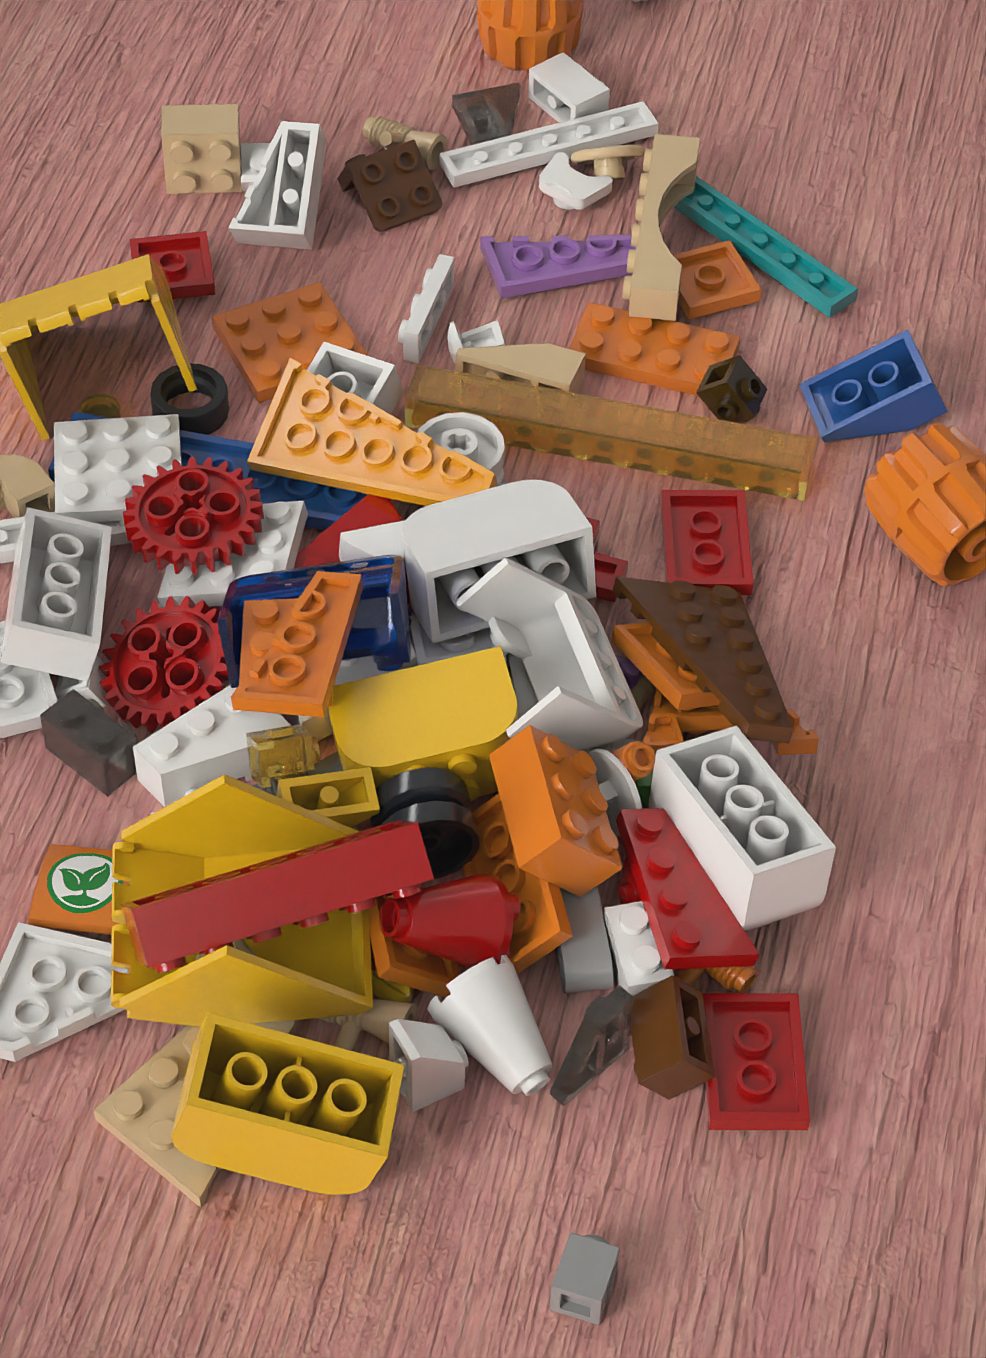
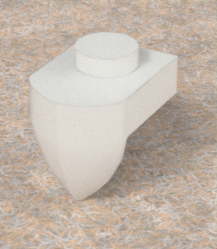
M498 320L462 334L454 321L449 325L448 348L455 364L458 348L506 346L503 331Z

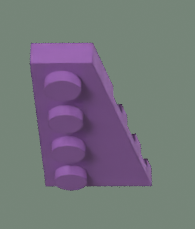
M588 235L586 241H575L567 236H552L551 242H529V236H513V242H494V236H480V250L501 299L632 275L633 273H627L629 249L636 250L637 247H631L632 235Z

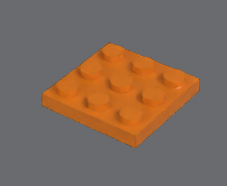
M321 282L212 316L213 329L258 403L274 398L290 358L300 363L303 369L307 370L323 342L368 356Z

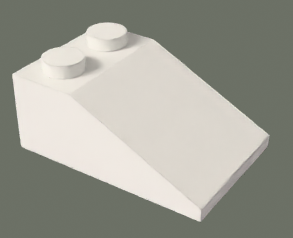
M323 342L307 369L308 372L315 376L320 374L329 379L333 386L347 394L352 392L389 414H392L404 393L395 365Z

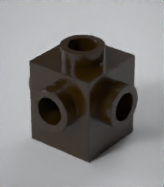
M738 355L709 365L696 393L722 425L728 426L740 421L747 422L753 419L759 413L761 402L768 389L745 360Z

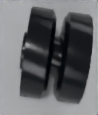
M439 768L413 769L388 778L376 788L380 811L378 814L370 817L372 828L397 820L418 822L434 879L457 872L473 860L480 848V836L476 820L471 814V801L467 785L459 775Z

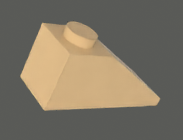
M549 343L458 348L456 352L455 382L568 414L584 383L586 354Z

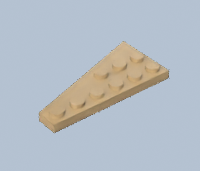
M299 1020L253 1024L295 1035L297 1031L296 1025ZM185 1026L93 1111L97 1122L201 1208L209 1194L208 1188L218 1170H222V1168L204 1164L188 1157L175 1147L171 1139L193 1042L201 1027Z

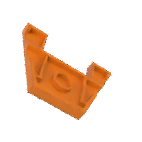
M657 689L653 711L649 717L647 733L644 736L643 742L649 745L656 754V750L684 742L681 731L690 734H702L707 730H723L733 727V725L718 710L719 705L699 707L691 711L677 710ZM786 709L794 729L789 744L772 742L776 754H817L818 735L812 729L805 731L799 725L800 717L792 709Z

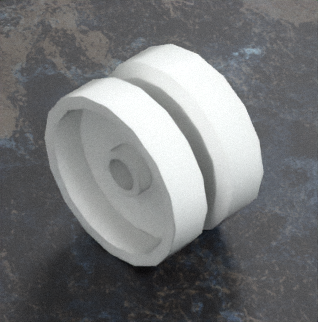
M465 412L445 413L428 420L418 429L417 433L421 431L430 436L433 442L450 452L456 451L495 473L497 483L504 482V439L501 432L492 422L482 416Z

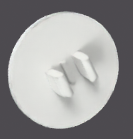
M595 749L588 752V754L596 764L597 772L595 775L600 792L608 805L606 813L611 830L616 836H620L616 824L620 809H642L640 796L630 773L623 766L622 762L606 750Z

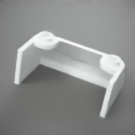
M505 557L456 600L458 608L488 621L492 631L490 637L496 647L501 646L504 654L511 653L522 659L539 701L506 729L508 737H514L524 728L531 725L548 735H555L560 741L577 750L584 751L629 738L643 726L642 716L598 614L583 596Z

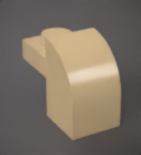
M0 455V511L7 509L13 518L24 517L27 507L46 512H55V484L44 469L34 460L24 456Z

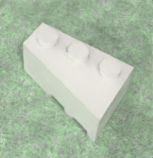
M239 680L133 746L137 780L166 807L184 797L189 789H199L224 774L234 779L244 777L246 781L259 778V772L282 764L285 765L286 769L300 765L298 731L280 714L233 710L231 696L239 685Z

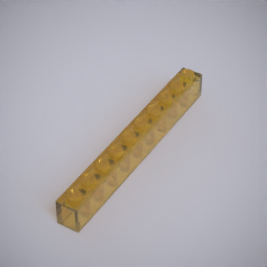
M419 364L416 366L405 396L406 427L419 429L428 420L442 414L465 412L482 416L495 424L503 435L504 445L805 501L817 441L816 437Z

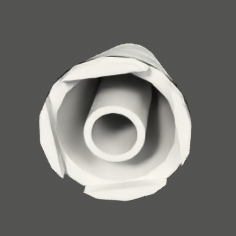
M506 955L501 956V963L499 965L492 957L469 968L446 985L451 994L442 1003L437 996L431 1000L427 1010L432 1019L438 1025H442L444 1030L454 1040H458L463 1048L512 1094L523 1091L526 1096H530L549 1083L550 1078L547 1074L553 1068V1064L514 965Z

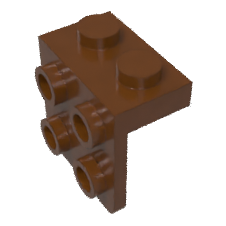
M414 139L402 144L398 142L391 143L374 154L368 156L360 154L347 160L344 169L337 178L343 192L356 188L370 221L378 232H383L433 214L442 207L440 195Z

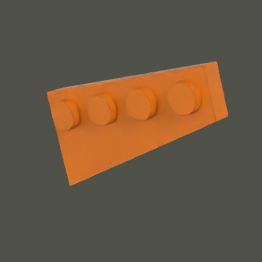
M316 572L292 607V617L284 627L279 626L272 636V646L263 658L258 657L249 669L250 678L243 687L238 685L232 694L233 710L325 717L363 590L361 574Z

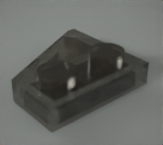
M519 82L452 95V107L470 145L512 135L521 98V85Z
M620 985L606 997L600 995L595 998L584 1013L582 1023L550 1089V1095L563 1106L570 1102L629 1049L634 996Z

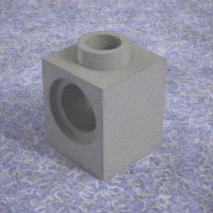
M570 1232L551 1286L550 1310L599 1325L617 1274L620 1247L611 1245L606 1239L597 1235L581 1236Z

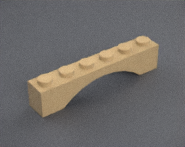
M655 134L653 148H645L643 171L649 173H641L639 196H645V198H637L635 221H640L641 223H633L631 247L637 248L636 250L629 249L627 260V273L633 274L632 276L625 275L622 299L630 300L629 316L676 321L682 264L669 251L662 239L659 228L668 212L682 199L694 192L700 138Z

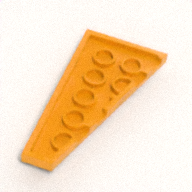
M291 358L247 460L250 469L254 471L424 506L490 489L497 485L495 473L456 451L450 452L434 443L430 436L421 431L416 433L407 428L398 418L352 392L347 394L332 385L329 379L320 374L315 376L303 369L300 363Z

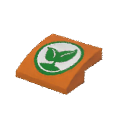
M50 844L36 883L28 925L112 935V926L120 924L112 921V883L117 882L122 885H128V881L117 880L112 877V850Z

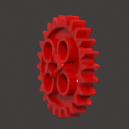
M190 457L188 465L182 467L175 459L172 461L173 469L167 471L158 465L156 466L157 477L154 478L144 474L142 476L144 486L133 485L131 487L133 497L125 498L126 511H123L127 540L132 541L134 553H143L145 563L157 559L158 570H163L171 563L174 564L175 574H179L184 566H190L193 575H197L200 565H206L211 572H215L216 561L220 560L228 566L232 565L230 554L234 553L244 557L246 555L244 544L255 545V533L262 532L261 519H264L260 490L254 489L252 478L243 479L241 468L229 473L227 461H224L216 468L213 467L212 458L210 457L205 460L203 465H197L195 458Z
M169 596L165 608H161L153 600L150 613L145 614L141 609L137 608L135 610L137 621L134 623L124 619L121 621L126 630L123 635L111 633L110 637L116 643L115 648H107L102 651L110 662L99 666V670L106 676L99 683L107 692L104 697L105 700L114 708L113 710L123 721L127 719L134 728L137 729L143 725L149 733H153L158 724L161 728L165 727L226 688L223 684L224 680L237 679V675L230 667L240 663V658L234 652L239 647L238 641L232 635L234 630L216 608L211 610L203 600L195 604L189 596H185L179 605L172 596Z

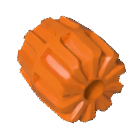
M477 0L479 38L483 42L484 52L491 60L495 59L504 64L505 68L515 71L517 69L529 70L562 52L570 57L571 50L576 49L578 46L584 0Z
M940 422L930 424L926 433L920 436L911 432L902 438V447L896 452L887 451L877 462L878 472L871 474L866 480L864 491L867 507L895 546L929 579L942 586H953L963 581H969L986 570V454L958 428L952 425L946 428Z

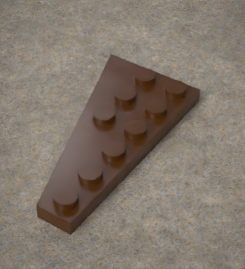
M616 576L612 592L619 599L627 598L632 603L630 612L637 619H646L653 626L651 635L683 671L692 670L697 675L695 684L703 693L712 692L719 699L718 710L733 726L737 725L746 738L750 740L789 744L794 728L740 591L724 585L710 588L694 586L682 580L668 583Z

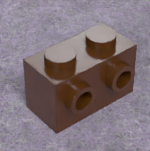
M671 975L627 999L630 1018L628 1028L633 1041L634 1073L638 1084L669 1100L715 1077L704 1000L701 991Z

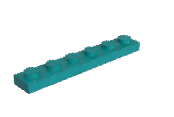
M696 176L694 192L674 206L675 209L722 242L730 240L740 255L829 318L856 300L858 288L698 176Z

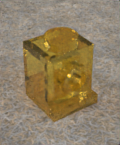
M299 724L246 733L251 778L262 788L271 787L270 777H274L277 781L300 777L301 772L315 770L314 764L320 761L316 737L311 736Z

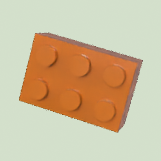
M529 725L489 754L518 868L579 897H582L622 869L617 850L619 842L610 827L606 813L608 805L600 792L595 775L597 772L596 764L588 753L565 744L553 734L548 735Z

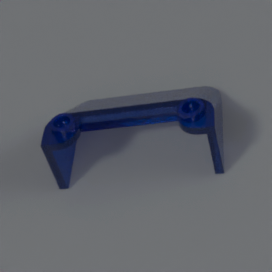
M381 555L253 574L233 580L228 586L217 619L231 688H237L239 685L244 601L299 598L317 571L362 575L363 590L342 660L373 656V661L376 663L379 671L396 670L401 668L404 663H409L411 661V644L403 557L400 555Z

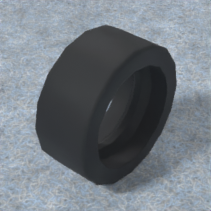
M190 363L197 390L191 392L207 395L212 400L199 408L179 409L168 404V401L175 396L189 392L179 366H171L161 372L153 381L150 392L153 416L178 414L180 430L210 435L221 428L228 418L229 411L228 387L221 374L214 368L203 364Z

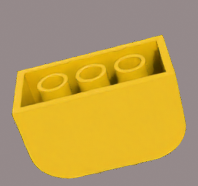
M501 646L334 685L332 706L327 707L343 771L371 767L375 788H377L388 778L407 770L426 767L446 769L462 778L467 785L470 801L498 791L489 754L511 739L508 737L506 729L519 719L517 699Z
M207 1012L193 1042L171 1139L179 1151L204 1164L315 1193L330 1195L357 1193L370 1185L388 1157L404 1065Z

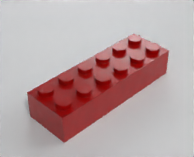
M397 820L121 904L137 961L147 968L152 967V969H157V972L161 973L186 965L185 956L197 952L206 956L226 945L234 948L233 941L239 939H253V943H258L282 935L280 927L291 923L293 925L300 924L301 928H306L328 921L329 916L327 912L339 909V911L347 910L349 914L376 906L374 898L381 895L385 897L394 896V899H399L423 891L421 883L433 880L434 877L418 822Z

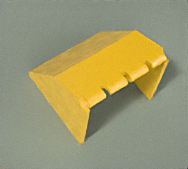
M149 254L0 304V357L42 441L50 439L28 337L32 336V332L36 330L43 333L67 324L72 326L74 325L73 318L78 316L84 322L87 321L88 317L112 310V305L120 303L121 306L142 299L147 301L151 298L152 305L189 392L197 390L167 278L163 269Z
M225 774L122 830L121 840L123 841L114 843L112 847V877L117 880L128 881V885H122L117 882L112 883V921L120 924L112 926L111 964L114 967L126 968L127 973L111 971V1006L126 1009L127 1018L187 1026H201L207 1012L253 1024L358 1015L372 1009L373 992L369 909L349 914L347 910L339 911V909L327 912L329 920L324 923L306 928H301L300 924L293 925L291 923L280 927L282 935L258 943H253V939L246 940V938H243L257 956L226 945L196 960L195 956L199 952L185 956L186 965L158 973L157 969L147 968L137 961L121 904L360 831Z

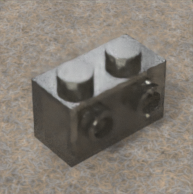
M72 689L40 714L46 749L107 797L136 774L133 746L138 744L136 734L127 724L123 722L117 723L109 717L102 706L94 699L87 700L76 690Z

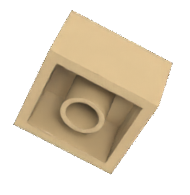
M238 104L163 105L161 139L167 194L242 192Z

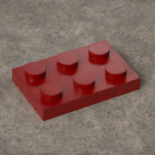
M661 490L660 503L666 582L672 583L676 580H682L694 586L710 588L724 585L740 591L741 595H752L754 583L745 490Z
M702 993L715 1073L714 1078L706 1081L709 1130H808L810 1114L799 994Z

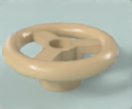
M640 145L590 148L572 153L571 161L575 164H594L595 176L608 175L613 180L625 178L622 161L641 158L645 154V149Z

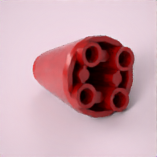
M477 874L422 888V892L399 899L388 898L381 906L379 913L380 929L384 936L392 938L395 942L468 967H473L492 957L499 965L502 955H506L510 959L509 945L512 939L513 923L520 914V901L515 893H508L504 883L496 876Z

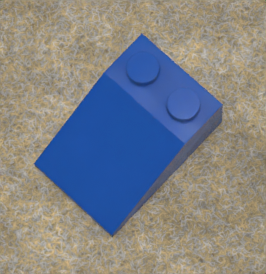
M908 329L799 384L824 442L908 431L948 412Z

